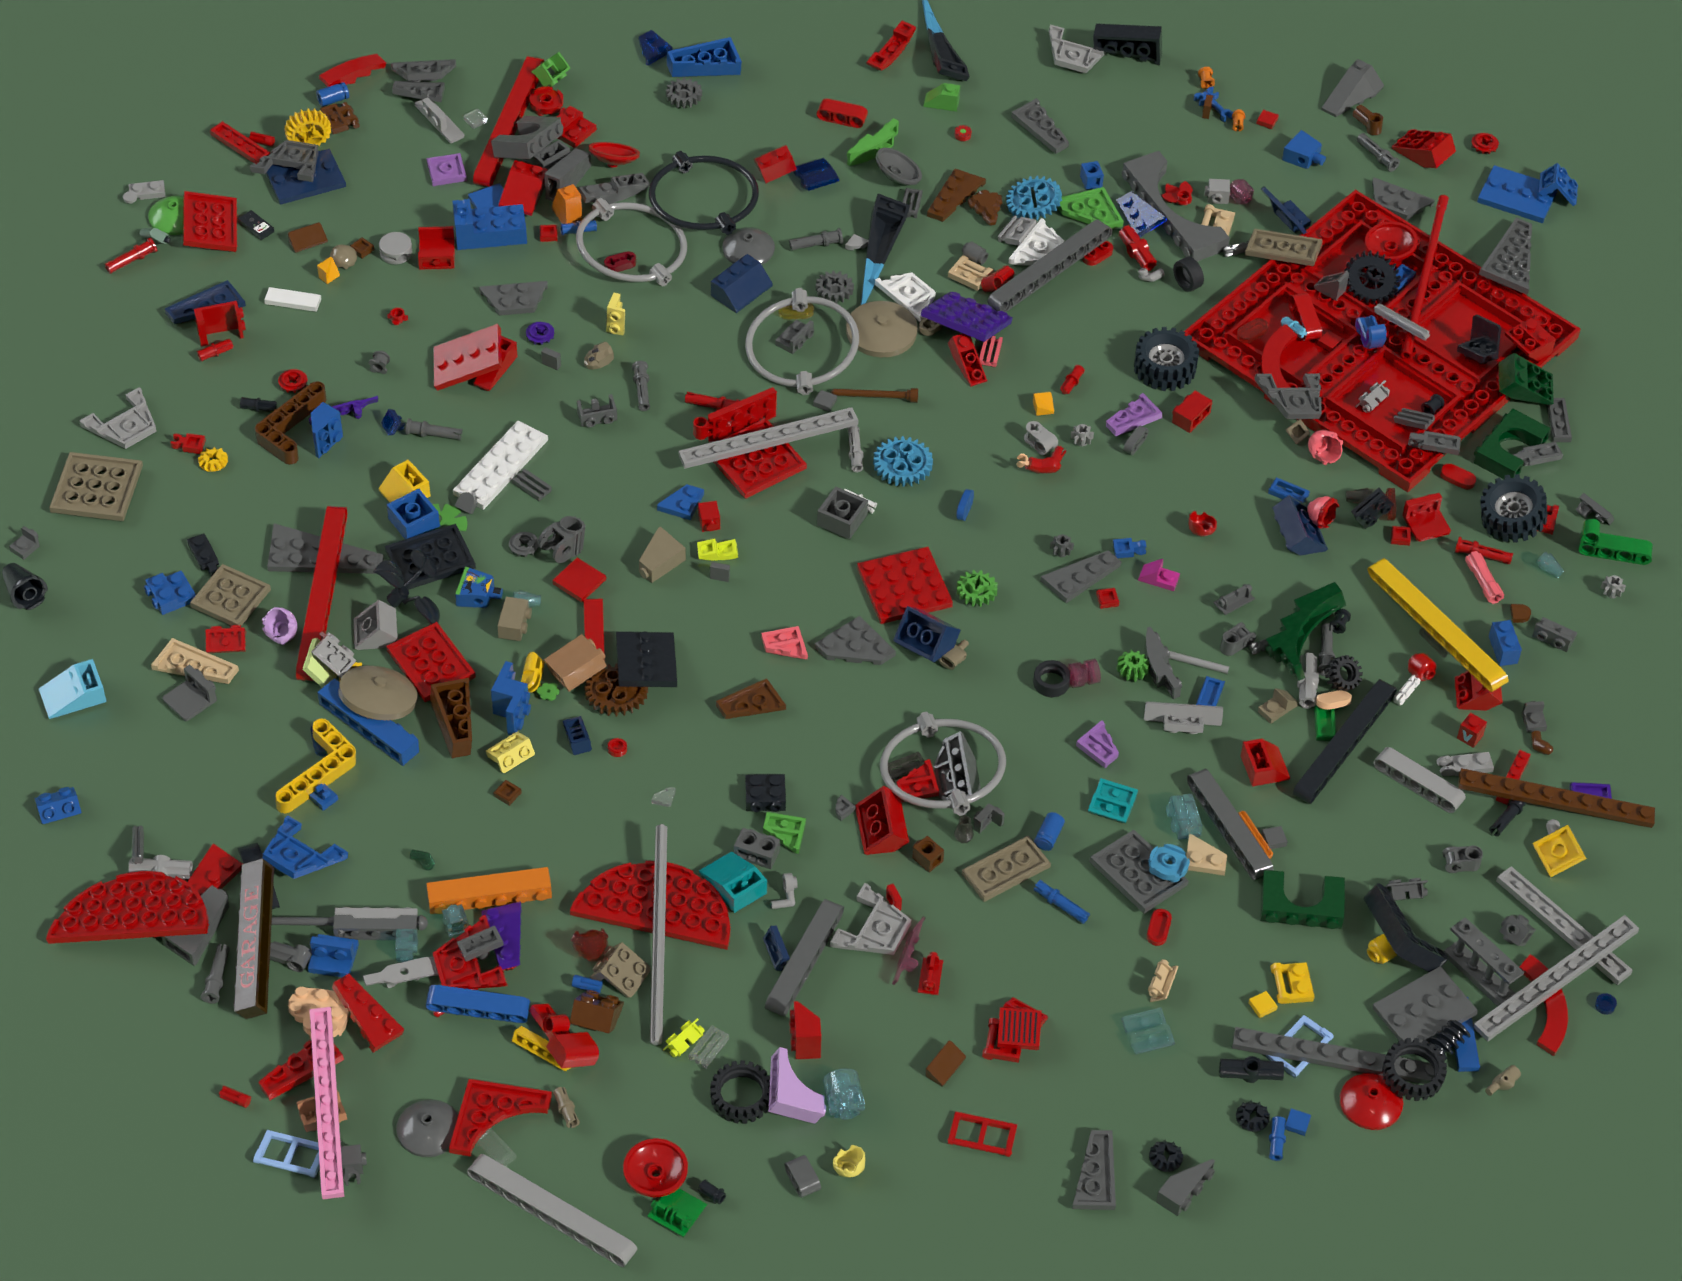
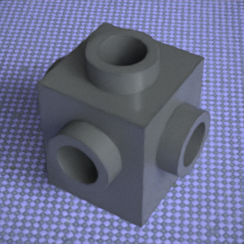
M1519 914L1507 916L1502 921V928L1499 932L1504 935L1503 939L1508 943L1525 946L1536 929L1528 924L1529 920Z

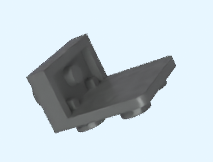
M190 664L184 668L186 681L163 696L164 703L184 721H189L217 701L214 683L211 680L205 679L199 669H194Z

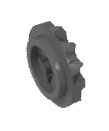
M530 532L516 533L509 540V548L512 554L516 553L518 557L520 555L525 557L528 554L534 555V552L538 550V538Z

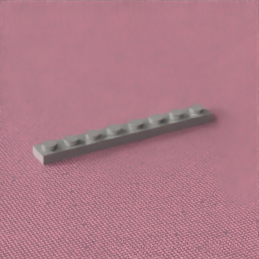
M1512 866L1497 877L1496 882L1574 949L1577 950L1594 937ZM1612 952L1594 964L1616 985H1619L1629 977L1633 971Z

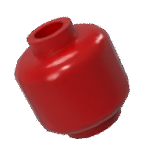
M1419 653L1411 656L1408 661V671L1410 674L1415 675L1420 681L1430 680L1435 676L1437 666L1428 655Z

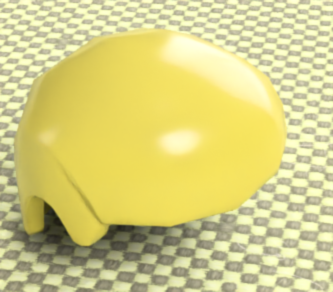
M851 1145L849 1150L846 1151L840 1149L837 1156L833 1159L834 1170L841 1177L849 1178L859 1175L865 1168V1152L856 1145Z

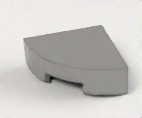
M853 234L845 244V249H864L868 246V240Z

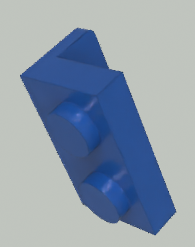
M64 787L59 789L58 792L51 794L43 793L39 797L34 798L42 824L81 814V808L74 787Z

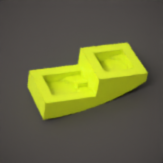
M716 539L697 542L699 559L729 560L738 558V548L735 539L719 543L716 542Z

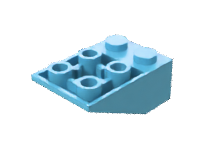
M93 659L72 665L39 688L49 719L107 702Z

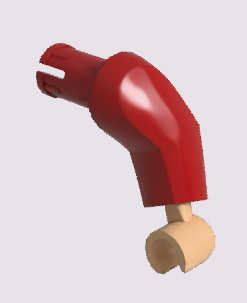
M1056 446L1052 456L1045 459L1028 458L1027 455L1020 454L1017 459L1021 461L1017 462V467L1022 468L1025 465V469L1035 473H1055L1061 468L1060 462L1066 454V450H1063L1064 448L1061 446Z

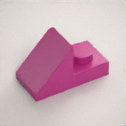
M1159 559L1143 566L1138 581L1171 591L1175 590L1180 573L1162 568L1164 559Z

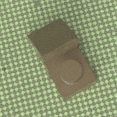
M1275 688L1273 698L1259 706L1258 713L1271 724L1297 707L1299 702L1286 690Z

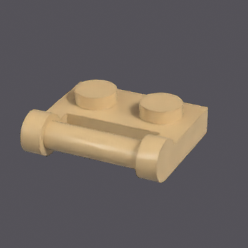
M1211 204L1206 205L1201 225L1208 226L1211 216L1216 217L1213 226L1222 227L1229 236L1235 212L1217 209Z
M963 255L949 270L948 277L978 291L981 288L983 277L992 275L994 269L990 267L985 268L968 260L969 258Z

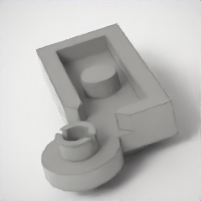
M164 180L129 184V191L123 195L124 202L132 204L137 198L144 200L166 197Z

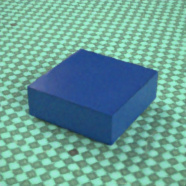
M1291 1109L1285 1130L1305 1136L1311 1115Z

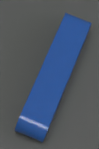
M442 985L429 986L426 1008L431 1011L514 1023L527 1022L530 1000L525 997Z

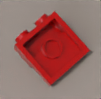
M572 106L562 108L557 116L561 117L563 134L557 139L574 148L597 130L596 124L583 118V112Z

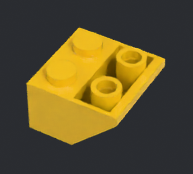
M409 460L393 467L379 487V492L389 502L417 489H420L427 498L431 496L429 481Z

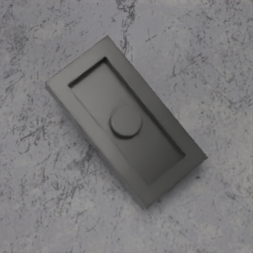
M1585 493L1579 497L1581 502L1576 511L1582 517L1586 518L1590 513L1594 512V517L1601 523L1606 522L1610 525L1614 521L1613 515Z

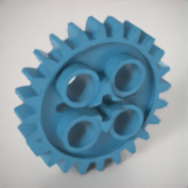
M1030 176L1029 180L1023 178V182L1017 181V186H1011L1012 190H1008L1009 195H1006L1008 210L1012 212V216L1016 215L1017 218L1033 219L1036 217L1037 220H1039L1040 216L1046 218L1045 214L1052 215L1051 210L1057 211L1056 207L1060 206L1062 201L1060 186L1056 184V181L1052 182L1051 178L1046 180L1045 176L1041 179L1038 176L1035 179H1032ZM1031 189H1034L1035 191V197L1037 202L1036 208H1034Z
M904 436L901 437V440L894 437L893 442L887 439V444L882 442L881 447H877V452H874V470L877 471L878 476L882 475V480L888 479V484L893 481L895 486L902 483L903 487H905L906 483L912 486V482L919 484V479L924 481L925 476H929L930 471H932V452H929V447L924 448V443L918 444V439L914 442L911 441V437L905 440Z

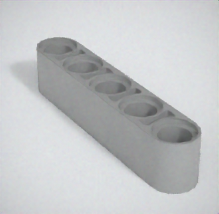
M1385 747L1373 761L1377 770L1448 813H1454L1466 799L1461 789H1458V787L1391 747Z

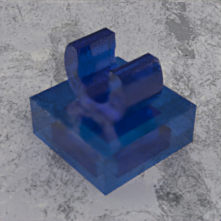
M388 409L381 421L387 435H394L396 430H403L405 423H401L402 417L398 416L393 409Z

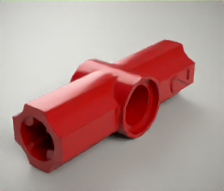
M1129 225L1124 226L1119 231V237L1126 245L1129 257L1135 258L1142 268L1151 271L1157 265V261L1149 251L1147 241L1144 238L1140 239L1133 227Z

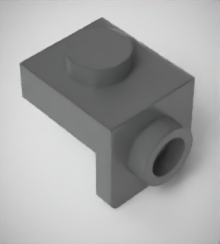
M988 803L982 811H978L973 818L974 831L980 834L991 821L1001 827L1004 824V812L1000 808Z

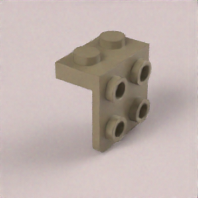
M621 942L614 947L609 946L603 953L604 959L595 964L592 969L594 972L590 978L599 981L605 978L624 996L630 998L651 971V967Z

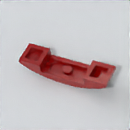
M902 20L893 30V36L879 53L875 51L866 64L880 71L890 66L909 43L916 30V26Z

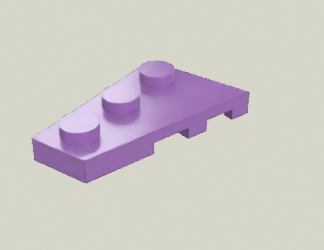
M1142 393L1137 401L1130 402L1125 410H1120L1106 421V427L1115 436L1136 429L1140 425L1143 426L1161 419L1162 412Z

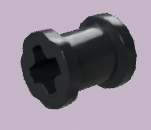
M1433 394L1428 402H1424L1421 405V410L1424 413L1434 415L1437 409L1444 407L1445 401L1440 395Z
M1339 609L1335 611L1334 620L1329 624V627L1332 625L1333 632L1337 634L1345 632L1346 623L1351 619L1349 611Z

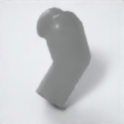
M1141 268L1138 271V277L1143 281L1154 282L1165 276L1161 268L1152 273H1148L1146 268Z

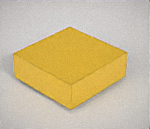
M1267 991L1250 998L1248 1002L1259 1018L1276 1011L1278 1007Z

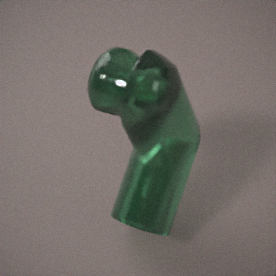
M411 850L410 859L420 861L422 867L427 871L434 868L435 861L429 852Z

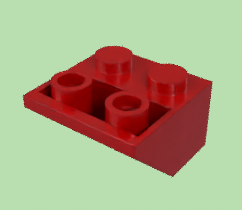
M1533 318L1513 327L1504 334L1526 355L1537 361L1552 354L1556 340Z
M1469 671L1455 677L1458 709L1487 711L1503 703L1501 687L1490 692Z
M1262 738L1243 742L1240 756L1252 787L1290 780V775L1278 746Z
M794 1001V1010H790L789 1021L791 1051H795L796 1059L821 1058L822 1035L820 1018L800 1002Z

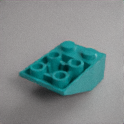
M732 851L699 870L702 877L710 882L719 892L733 913L767 894V879L753 864Z

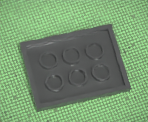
M1132 830L1092 855L1089 860L1142 913L1148 912L1182 890L1189 882L1185 877L1180 878L1178 882L1174 883L1151 874L1149 871V857L1154 848L1135 830Z
M1441 966L1373 1004V1010L1398 1040L1405 1041L1406 1038H1411L1413 1042L1414 1038H1419V1043H1422L1423 1040L1430 1042L1431 1037H1436L1437 1031L1442 1032V1026H1448L1447 1022L1449 1020L1463 1023L1477 1015L1478 1011Z

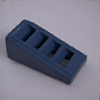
M582 717L563 720V726L573 755L591 751V741Z

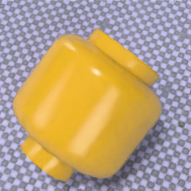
M1384 934L1379 935L1368 943L1367 954L1375 963L1384 964L1397 956Z

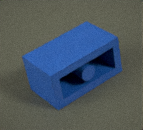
M1511 620L1492 622L1488 637L1499 666L1518 664L1522 649Z

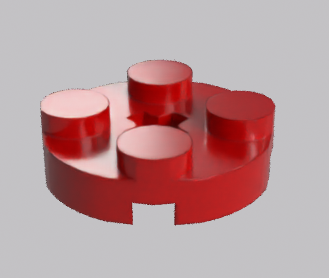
M550 86L535 89L529 98L530 106L538 116L559 113L564 103L562 92L558 89L557 91L553 90V87Z

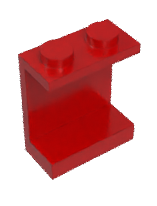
M454 226L418 227L419 270L455 269Z
M237 301L194 309L201 346L208 345V334L238 329L240 339L244 338L243 331L246 330L244 320H241V318H244L242 307L238 308Z

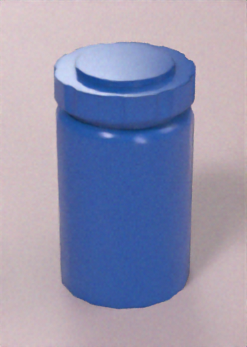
M342 82L317 90L316 95L319 104L323 107L348 99L349 90L346 84Z
M1054 812L1046 815L1034 839V843L1038 848L1045 851H1050L1053 848L1065 823L1061 815Z

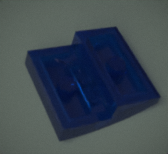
M824 158L796 166L797 170L793 171L801 179V185L808 191L839 182V177L835 170Z

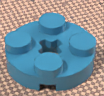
M1164 844V847L1158 848L1157 846L1151 851L1149 871L1161 879L1175 883L1186 875L1190 860L1189 858L1187 859L1185 856L1186 852L1182 848L1172 844ZM1170 860L1172 864H1167L1166 862Z

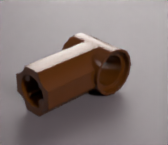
M1362 105L1357 106L1352 116L1367 127L1368 134L1379 135L1382 132L1383 116L1379 113H1372Z

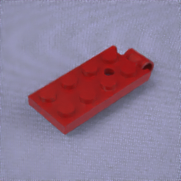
M774 387L708 414V420L704 417L695 418L693 421V436L698 440L708 437V442L712 443L724 439L762 419L767 418L770 420L776 417L777 391Z

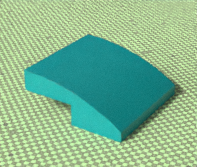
M1100 778L1088 812L1126 824L1136 800L1138 789Z

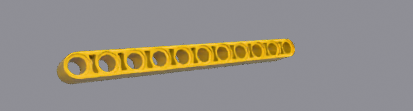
M1383 558L1367 568L1373 581L1487 690L1493 692L1509 682L1505 671L1387 559Z

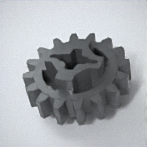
M685 77L682 80L677 78L676 82L671 81V85H667V101H670L671 105L676 104L677 108L680 105L683 108L687 105L691 108L692 104L697 105L698 101H701V85H698L697 81L692 82L691 78L689 80H686Z
M832 270L831 274L826 271L825 276L820 275V279L816 280L815 291H817V296L834 301L835 303L838 300L843 303L844 298L849 300L854 290L852 278H848L847 273L841 275V271L835 273Z

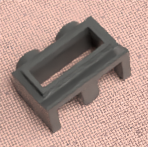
M609 395V405L599 406L598 399H592L591 408L582 409L581 401L577 400V414L581 426L594 427L596 424H611L616 421L617 408L613 395Z

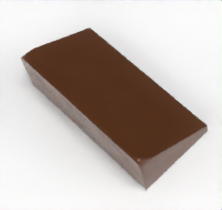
M320 222L288 232V240L295 253L328 242Z
M949 1040L927 1066L925 1076L943 1087L966 1059V1055Z

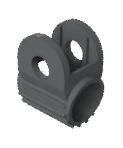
M576 516L563 517L560 521L548 526L541 533L538 539V546L542 550L552 549L554 551L553 559L557 563H563L571 559V557L577 556L583 550L586 525L584 521L580 520L581 518L578 519Z

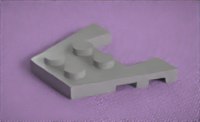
M1050 24L1049 36L1054 65L1087 73L1107 53L1063 40L1062 36L1065 28Z
M140 387L126 394V399L133 408L112 420L103 423L94 413L79 420L82 428L125 449L157 432Z
M864 883L857 895V901L874 909L858 936L838 928L830 941V947L894 955L911 926V919L894 905L888 904L882 895L876 894L871 890V886Z

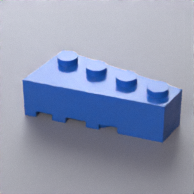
M731 37L667 51V67L672 77L741 75L742 61Z

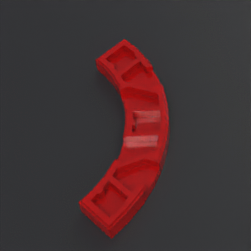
M1286 324L1275 331L1268 339L1261 359L1262 374H1271L1277 388H1291L1282 376L1280 356L1285 348L1297 339L1298 334Z
M1531 954L1519 966L1524 971L1523 975L1531 982L1549 970ZM1562 989L1543 1001L1547 1020L1545 1029L1536 1044L1552 1056L1559 1050L1568 1025V1008Z

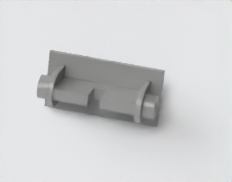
M1386 380L1380 385L1376 382L1369 389L1371 393L1365 392L1359 398L1360 402L1355 407L1357 408L1361 405L1364 412H1371L1389 396L1390 390L1383 386Z

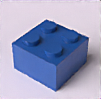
M420 489L387 504L388 519L404 539L418 536L440 527L439 512Z

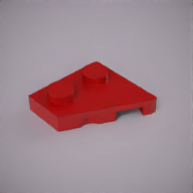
M930 759L924 761L922 766L918 769H913L906 777H902L896 782V785L901 790L921 799L939 796V788Z

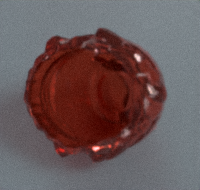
M601 928V931L591 929L582 934L576 931L571 938L573 948L581 957L591 962L596 961L604 953L608 945V934L605 933L603 928Z

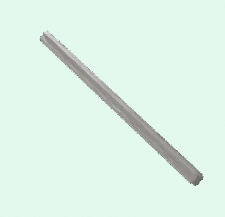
M664 824L657 825L655 828L650 1043L655 1046L662 1044L668 829Z

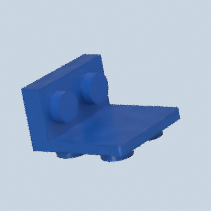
M1556 163L1540 173L1539 193L1542 196L1551 194L1558 189L1572 206L1576 205L1578 184L1568 176L1564 167L1561 168Z

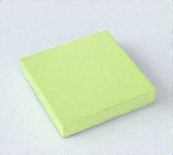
M314 638L311 641L302 670L323 688L331 680L336 679L337 674L311 652L320 642L318 638Z

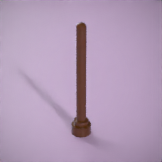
M911 388V390L907 391L833 389L831 391L832 394L837 396L902 398L912 403H918V388Z

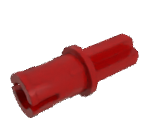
M230 339L217 344L212 343L211 346L198 350L197 355L201 362L213 356L218 357L219 354L233 349V343Z
M1075 365L1071 373L1065 377V382L1060 387L1062 394H1069L1073 387L1078 385L1079 379L1085 371L1081 365Z

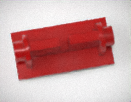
M930 952L927 958L923 957L918 993L939 994L943 960H939L936 952Z

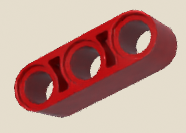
M823 99L817 111V117L822 121L853 128H861L868 115V110L863 106L832 99Z
M1308 293L1290 295L1288 297V306L1293 320L1298 321L1307 332V335H1304L1301 340L1320 339L1322 327L1310 295Z

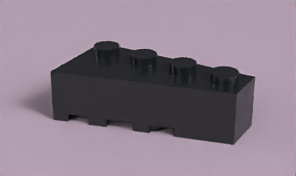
M1096 23L1093 35L1094 49L1112 54L1121 53L1124 57L1130 58V56L1140 58V61L1146 62L1149 60L1153 61L1154 64L1160 65L1162 58V26Z

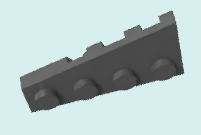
M1037 98L1012 112L1011 117L1055 154L1069 147V141L1061 130L1056 128L1055 122L1052 118L1048 117L1047 111L1044 107L1040 106V101Z
M1091 1130L1072 1209L1115 1210L1113 1130Z

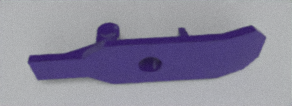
M375 396L364 400H354L332 407L338 410L340 415H346L352 411L355 418L360 419L362 417V409L369 404L378 402L379 398ZM311 417L309 418L310 425H312Z

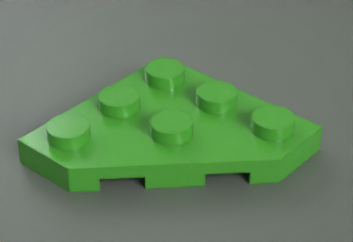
M1104 187L1064 196L1060 206H1058L1062 215L1087 224L1098 219L1112 229L1123 227L1124 221Z

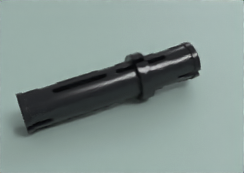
M1511 800L1506 810L1489 827L1490 833L1492 834L1497 829L1493 836L1499 837L1515 816L1523 811V807L1527 802Z

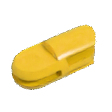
M535 652L528 653L521 682L528 684V692L530 693L538 689L545 661Z

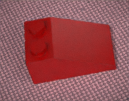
M515 160L510 169L499 206L523 204L524 214L532 216L545 188V173L548 169Z

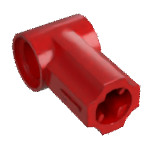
M1005 265L992 275L983 277L981 280L983 291L993 292L1014 278V270Z

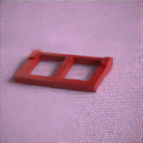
M955 1111L947 1144L1010 1157L1018 1124ZM960 1120L982 1124L978 1143L956 1138ZM987 1126L1010 1130L1005 1149L983 1144Z

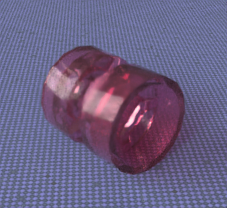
M1095 658L1084 660L1083 664L1074 662L1069 663L1067 666L1071 674L1070 684L1072 688L1082 687L1085 683L1088 685L1097 684L1101 681L1100 668Z

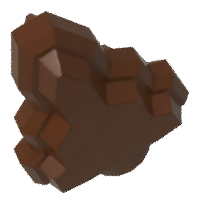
M981 190L977 195H973L968 199L970 208L981 215L986 223L990 226L996 225L998 219L997 212L1000 211V205L1002 204V197L998 192L990 193L988 190Z

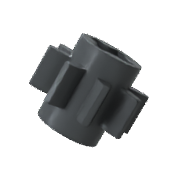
M1064 534L1057 537L1054 536L1053 541L1050 543L1053 555L1061 558L1067 555L1070 556V552L1074 547L1071 537Z

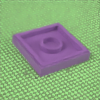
M460 153L426 158L433 186L467 181Z

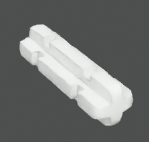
M1412 675L1408 679L1409 681L1394 696V703H1397L1399 706L1402 705L1415 690L1414 688H1417L1420 684V679L1416 678L1415 675Z

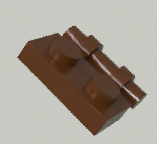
M347 102L342 103V107L339 108L337 104L320 108L321 112L326 114L328 120H330L332 134L349 130V124L355 129L360 127L358 117L353 114V108Z

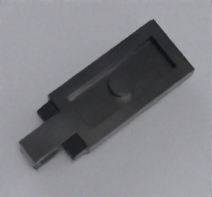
M205 533L187 539L188 546L200 569H207L212 577L218 570L216 566L219 565V561Z

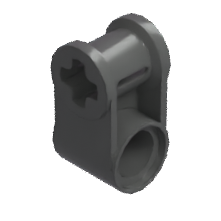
M1243 622L1238 623L1235 627L1223 633L1220 645L1221 653L1227 656L1234 655L1243 648L1250 646L1256 639V634L1250 632Z
M1452 846L1445 848L1442 852L1443 857L1446 859L1445 869L1449 873L1474 872L1481 866L1483 851L1478 846Z

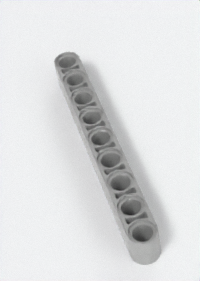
M480 1154L467 1170V1174L474 1181L620 1267H625L637 1251V1246L628 1238L485 1154Z

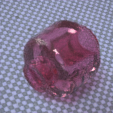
M1236 179L1230 184V197L1237 204H1247L1252 200L1254 189L1246 180Z

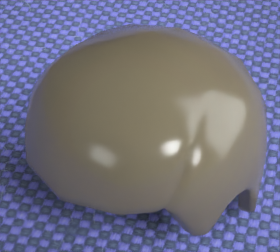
M344 244L335 246L329 256L333 258L337 268L344 267V269H348L357 261V253L353 247Z

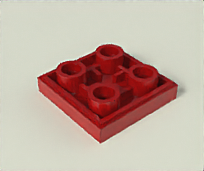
M577 557L553 579V585L578 601L583 602L584 599L589 597L606 581V575Z

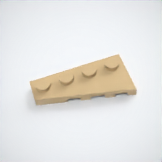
M174 638L169 641L151 664L152 670L185 676L184 668L190 664L194 669H199L205 679L229 684L239 671L237 665Z

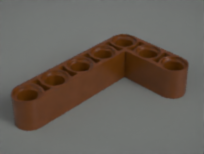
M319 381L309 384L257 423L255 426L257 443L285 464H295L299 459L297 444L286 436L285 433L309 416L322 402H326L325 385Z

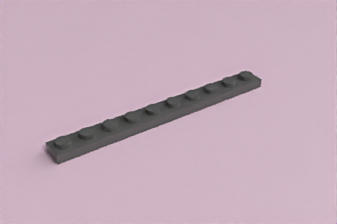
M1235 1027L1232 1049L1383 1076L1382 1067L1386 1054ZM1398 1057L1395 1060V1070L1405 1081L1427 1084L1434 1079V1069L1429 1062Z

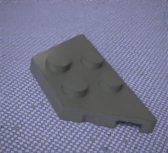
M456 59L391 63V68L394 72L407 81L420 82L421 80L437 81L456 67Z
M1375 177L1372 180L1374 201L1404 220H1408L1414 215L1423 212V209L1427 206L1432 207L1435 200Z
M548 281L481 286L479 288L480 294L487 298V302L495 308L499 316L534 313L538 303L543 298V292L548 288Z

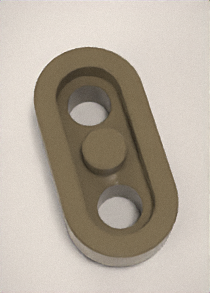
M923 318L919 323L920 333L926 336L933 335L944 327V325L927 318Z

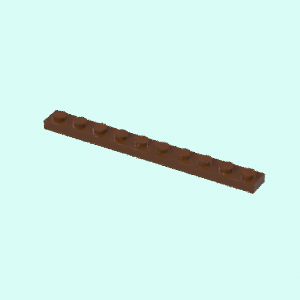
M1463 768L1459 772L1458 789L1652 828L1655 824L1654 807Z

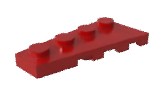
M350 974L333 983L332 988L344 1008H348L352 1021L358 1024L361 1029L360 1033L364 1039L368 1040L372 1053L403 1034L405 1029Z
M311 1040L307 1041L303 1045L304 1048L297 1054L293 1053L290 1055L284 1065H278L259 1081L260 1088L269 1100L314 1077ZM334 1044L336 1065L342 1062L344 1057Z

